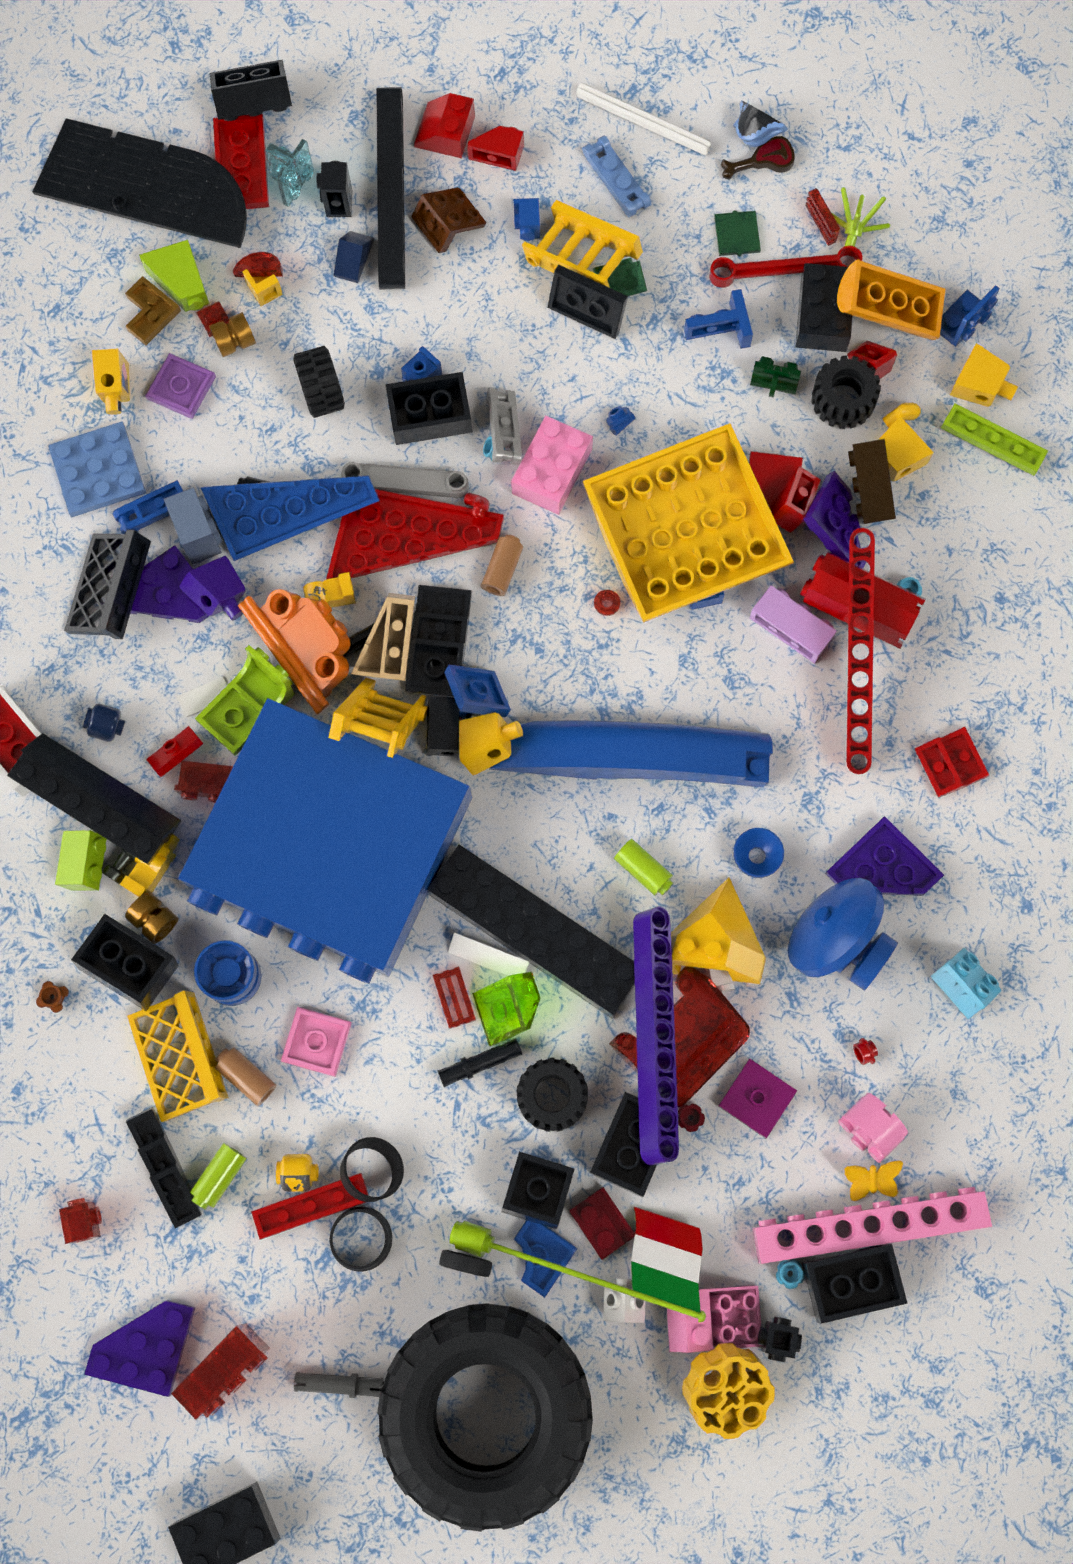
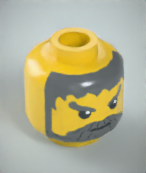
M285 1154L281 1161H277L276 1183L281 1185L284 1191L306 1192L311 1189L313 1181H318L319 1166L318 1164H313L312 1157L309 1154Z

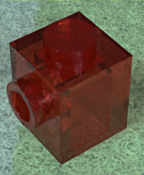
M85 1198L68 1201V1207L59 1209L65 1244H74L101 1237L99 1224L102 1223V1216L99 1207H95L94 1202H85Z

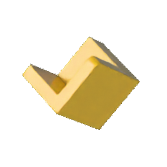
M247 269L242 271L247 286L260 306L283 295L278 279L274 274L271 275L268 270H264L253 277Z

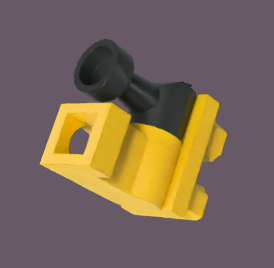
M173 834L167 844H163L150 865L121 849V853L114 865L108 864L102 873L138 897L149 891L152 893L167 871L170 863L176 858L177 855L173 851L180 839ZM131 861L137 863L128 876L122 873Z

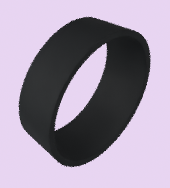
M377 1137L362 1138L352 1144L340 1166V1177L344 1188L351 1196L363 1202H375L391 1196L400 1187L404 1176V1165L399 1152L389 1142ZM364 1148L372 1149L386 1158L391 1168L392 1179L388 1190L382 1196L373 1197L365 1195L353 1186L346 1169L347 1158L352 1152Z
M354 1207L343 1212L335 1220L330 1231L329 1242L333 1256L343 1267L352 1271L363 1272L376 1268L387 1258L392 1247L393 1236L390 1224L380 1212L369 1207ZM355 1212H364L374 1216L382 1225L385 1234V1243L380 1255L373 1262L363 1266L347 1264L339 1258L333 1246L335 1227L342 1218Z

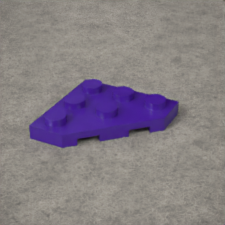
M833 471L826 475L803 520L808 528L823 542L827 550L849 561L850 536L853 531L860 528L857 514H852L849 502L853 500L850 488ZM857 535L854 539V544L856 547L861 548ZM859 561L855 565L864 568L866 562Z
M175 545L144 566L130 614H147L152 617L172 620L176 618L194 623H201L209 617L179 587L187 573L193 570V568Z
M885 816L825 873L835 884L851 878H863L878 888L882 895L923 896L944 876Z
M166 1300L92 1345L84 1375L170 1397L195 1307Z

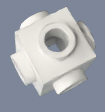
M617 1279L616 1285L632 1290V1279ZM604 1287L603 1321L645 1323L646 1301Z

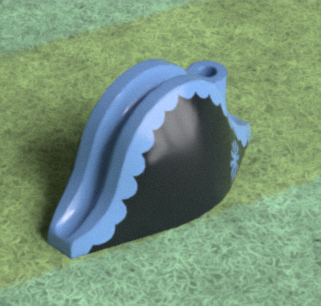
M741 100L739 104L740 116L733 126L736 128L738 136L747 146H761L772 137L788 130L785 124Z

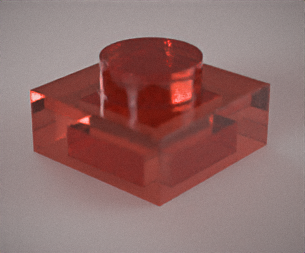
M219 301L196 312L209 337L213 336L210 325L222 321L226 324L229 323V318Z

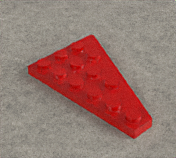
M375 489L380 499L378 502L342 516L326 580L339 577V574L349 572L352 579L495 544L501 534L504 514L486 511L485 517L479 519L471 515L473 508Z

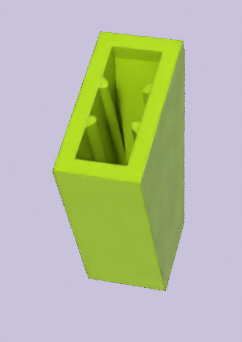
M188 240L139 254L146 273L185 312L199 310L203 306L209 305L208 297Z

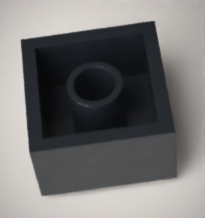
M519 1151L501 1212L557 1229L575 1169Z

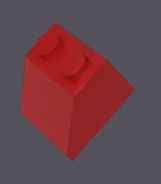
M448 93L429 101L414 142V147L462 159L475 119L474 98Z

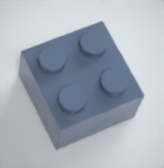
M193 487L164 499L181 545L192 565L222 553L218 544L223 541L203 495L198 496Z

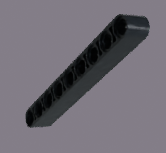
M384 87L376 89L378 282L380 290L405 289L402 87Z

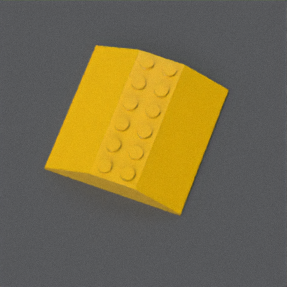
M731 423L583 481L604 541L622 583L643 623L794 563Z

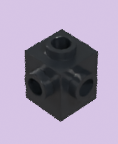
M774 1316L773 1322L766 1321L765 1327L760 1326L758 1344L762 1345L761 1351L768 1353V1359L785 1362L786 1357L795 1359L796 1352H800L802 1334H799L798 1327L791 1326L792 1320ZM781 1333L783 1336V1341L780 1344H775L773 1341L774 1334Z

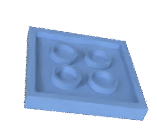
M123 421L48 445L71 517L146 494Z

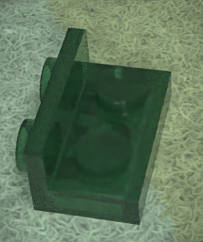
M632 258L622 260L607 279L611 289L626 296L647 291L640 260L633 262ZM605 265L593 268V272L599 274Z

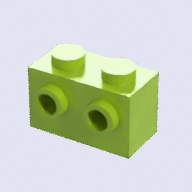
M91 830L63 831L55 885L71 891H99L107 839Z

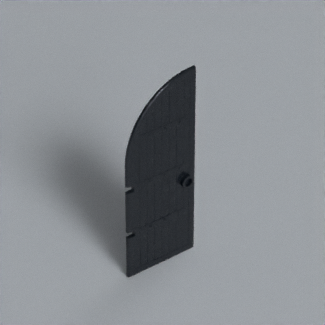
M68 118L65 119L32 191L34 195L241 248L247 224L245 200L237 181L219 162L198 151L171 144L168 146L167 151L162 150L164 147L163 142L119 131L116 137L112 138L113 130Z

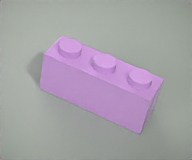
M773 586L767 589L752 609L750 615L751 620L814 664L832 642L837 632L828 620L819 619L812 614L809 607L802 603L797 604L790 599L786 591L781 588L776 589Z

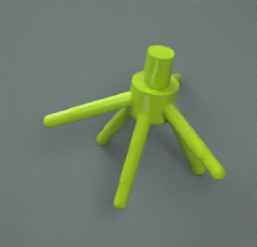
M845 187L841 188L847 223L829 210H823L825 215L845 228L844 233L848 234L845 246H855L857 237H861L864 232L888 229L890 227L889 223L864 227L886 201L885 196L881 197L861 222L860 217L865 196L863 194L860 195L854 220H852Z

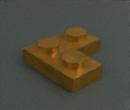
M144 276L125 293L127 298L141 309L126 325V328L144 345H147L181 312L178 304Z

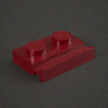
M604 1187L569 1210L601 1260L635 1237V1233Z

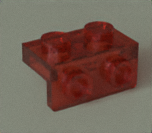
M182 761L178 785L175 784L174 791L180 794L182 799L196 801L198 797H207L209 802L216 803L233 766Z

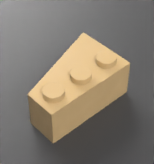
M388 593L351 674L405 681L415 596Z

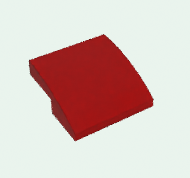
M751 451L749 465L770 511H772L776 499L796 468L802 467L803 458Z
M966 727L914 748L938 798L990 776Z

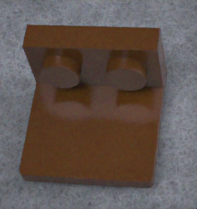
M459 187L422 194L411 215V218L438 253L448 250L456 233L484 228L486 225V221Z

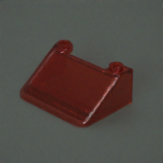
M685 966L679 972L675 981L676 987L683 995L674 1004L678 1107L685 1105L738 1051L750 1035V1028L747 1022L708 976L689 966ZM628 1032L620 1033L609 1045L638 1074L637 1038Z

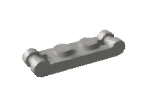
M488 388L486 401L489 405L493 445L492 461L497 463L510 461V464L520 465L522 450L515 391L506 390V392H498L495 388Z

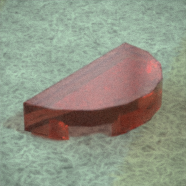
M268 252L251 253L243 257L233 269L235 277H244L242 271L246 269L252 277H269L273 274L276 277H283V268L279 259Z

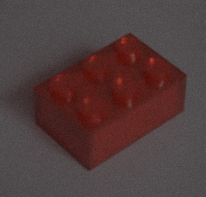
M247 1323L237 1325L171 1394L195 1420L203 1416L209 1418L217 1413L226 1403L222 1399L226 1394L229 1396L235 1393L247 1381L244 1375L248 1371L252 1373L264 1364L268 1359L265 1354L270 1347Z

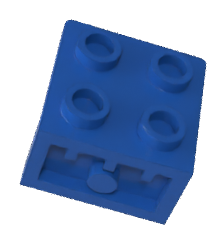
M995 285L982 300L967 289L942 315L940 335L955 347L962 340L967 342L976 331L975 327L979 323L983 325L992 315L990 310L998 302L996 296L1000 288Z

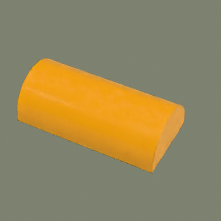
M856 260L847 268L842 277L837 294V304L839 310L843 313L925 339L936 340L940 338L945 288Z

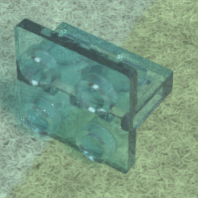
M304 139L300 141L293 153L285 147H278L271 143L265 150L272 178L278 182L283 204L287 207L290 206L293 200L299 197L301 187L305 181L311 179L314 172L308 142Z

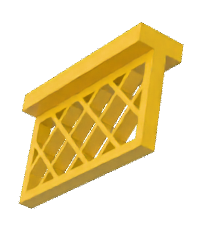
M181 991L174 994L172 998L150 1006L147 1011L140 1010L127 1016L161 1122L169 1121L213 1102H220L229 1098L222 1076L215 1069L218 1063L215 1061L216 1057L194 992ZM175 1004L178 1014L172 1024L162 1019V1016L167 1007ZM144 1016L155 1019L148 1034L140 1030L137 1019ZM160 1022L172 1027L165 1042L153 1037ZM177 1030L184 1033L186 1037L182 1050L170 1045ZM151 1040L163 1046L157 1060L150 1058L147 1052ZM168 1048L180 1054L174 1068L162 1063ZM185 1057L192 1059L195 1065L191 1077L179 1072ZM160 1067L172 1072L165 1087L158 1084L155 1077ZM177 1075L188 1080L182 1095L170 1090ZM193 1084L202 1087L205 1099L195 1102L187 1098ZM170 1094L179 1098L180 1101L176 1110L167 1114L164 1102L167 1095ZM185 1102L190 1104L188 1106L183 1107Z

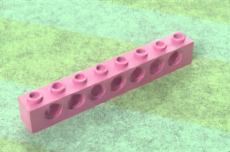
M975 1187L958 1189L959 1195L950 1197L947 1196V1191L929 1194L930 1200L919 1201L918 1196L901 1198L902 1204L891 1206L890 1200L872 1203L873 1209L862 1210L861 1205L844 1207L845 1213L834 1215L833 1209L815 1212L816 1218L806 1220L804 1214L787 1216V1223L776 1224V1219L758 1221L759 1227L752 1228L758 1263L763 1264L992 1227L985 1191L976 1192ZM954 1202L962 1207V1215L959 1219L953 1218L950 1214V1207ZM925 1207H929L934 1213V1219L930 1224L925 1223L921 1217V1212ZM897 1211L903 1213L906 1218L905 1225L900 1229L893 1224L892 1220L893 1215ZM868 1216L874 1217L877 1221V1229L873 1233L867 1232L864 1228V1220ZM841 1220L845 1221L849 1226V1232L844 1238L839 1237L835 1232V1226ZM811 1225L817 1226L821 1233L819 1240L816 1242H811L806 1235V1231ZM784 1229L788 1230L792 1235V1242L787 1247L781 1246L777 1239L779 1232Z

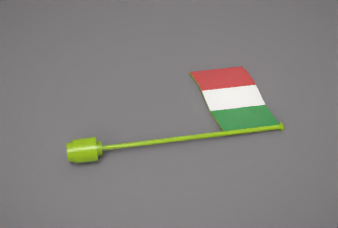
M634 1207L636 1232L631 1258L632 1290L494 1243L495 1237L491 1236V1229L465 1220L463 1222L456 1221L452 1228L449 1243L455 1245V1249L481 1258L485 1253L489 1254L492 1249L686 1314L697 1318L698 1322H703L706 1319L705 1312L700 1310L699 1276L703 1247L702 1235L698 1227Z

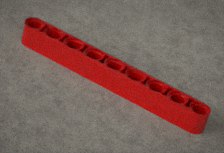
M858 528L853 531L849 541L846 762L848 769L858 775L866 773L872 763L875 538L872 531L867 528ZM861 533L867 534L871 540L869 546L863 549L856 547L854 544L855 537ZM865 561L869 564L870 572L866 576L861 577L855 574L854 566L857 562ZM862 588L869 592L870 598L867 603L858 604L854 601L853 595L856 590ZM858 616H864L869 620V628L864 632H858L853 627V621ZM860 643L865 644L869 649L868 656L862 660L855 658L852 652L854 646ZM858 671L865 672L868 675V683L863 687H857L852 681L854 673ZM856 699H863L867 702L868 709L865 713L856 714L852 710V703ZM858 726L864 727L868 733L867 738L860 742L854 740L851 735L852 730ZM856 754L864 755L867 758L866 766L860 769L855 768L851 764L852 757Z

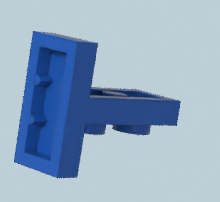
M742 289L731 291L729 301L731 310L722 309L708 315L696 314L685 319L684 334L686 340L736 331L740 349L751 347L753 332Z

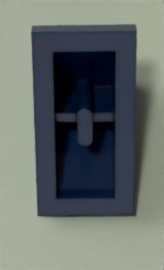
M352 231L341 237L338 242L334 277L358 283L374 243V237Z

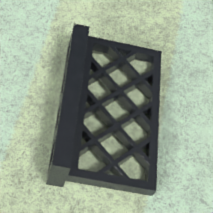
M126 530L125 534L92 535L64 629L65 632L69 634L106 635L114 639H123L151 544L149 539L135 530ZM100 542H106L107 547L98 554ZM122 544L120 553L118 554L116 548ZM112 554L113 559L104 566L102 561ZM98 565L100 571L91 578L92 570ZM115 568L113 577L111 578L108 573ZM104 578L106 584L97 590L95 585ZM91 589L93 595L84 602L85 594ZM108 592L106 601L104 603L102 597ZM97 602L99 608L90 615L88 609ZM84 615L85 620L79 626H76L78 618ZM100 618L99 625L96 627L94 622Z

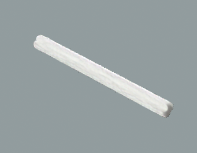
M580 83L577 88L576 96L698 153L707 155L711 148L712 142L594 87Z

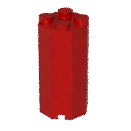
M827 552L825 556L821 554L812 569L816 572L813 580L809 578L806 581L800 595L804 596L803 602L848 623L849 561L830 552ZM857 565L854 566V572L858 576H866L870 572ZM874 574V637L901 649L903 641L899 639L906 640L921 609L917 604L923 606L926 599ZM861 588L855 591L853 598L856 603L865 604L868 602L870 595L866 589ZM858 616L854 619L853 626L866 631L869 628V620L864 616Z

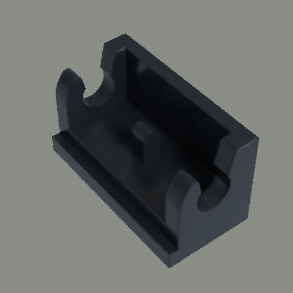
M430 696L427 703L426 756H453L454 752L459 750V708L453 697Z

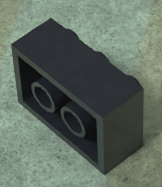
M283 59L210 73L211 92L218 120L233 121L239 116L247 114L249 116H259L263 111L268 110L281 112L292 106Z
M804 264L800 282L795 348L847 352L851 339L853 316L839 310L837 294L842 277L848 267Z
M463 372L385 384L396 445L473 433Z
M106 914L102 916L71 959L80 971L144 1011L149 1009L179 966L173 955Z
M625 1092L589 1174L637 1196L644 1197L657 1164L648 1165L641 1157L638 1097Z
M882 1244L802 1263L817 1323H827L908 1304L892 1244Z
M258 1482L232 1493L174 1522L168 1527L182 1564H237L275 1545L281 1539Z

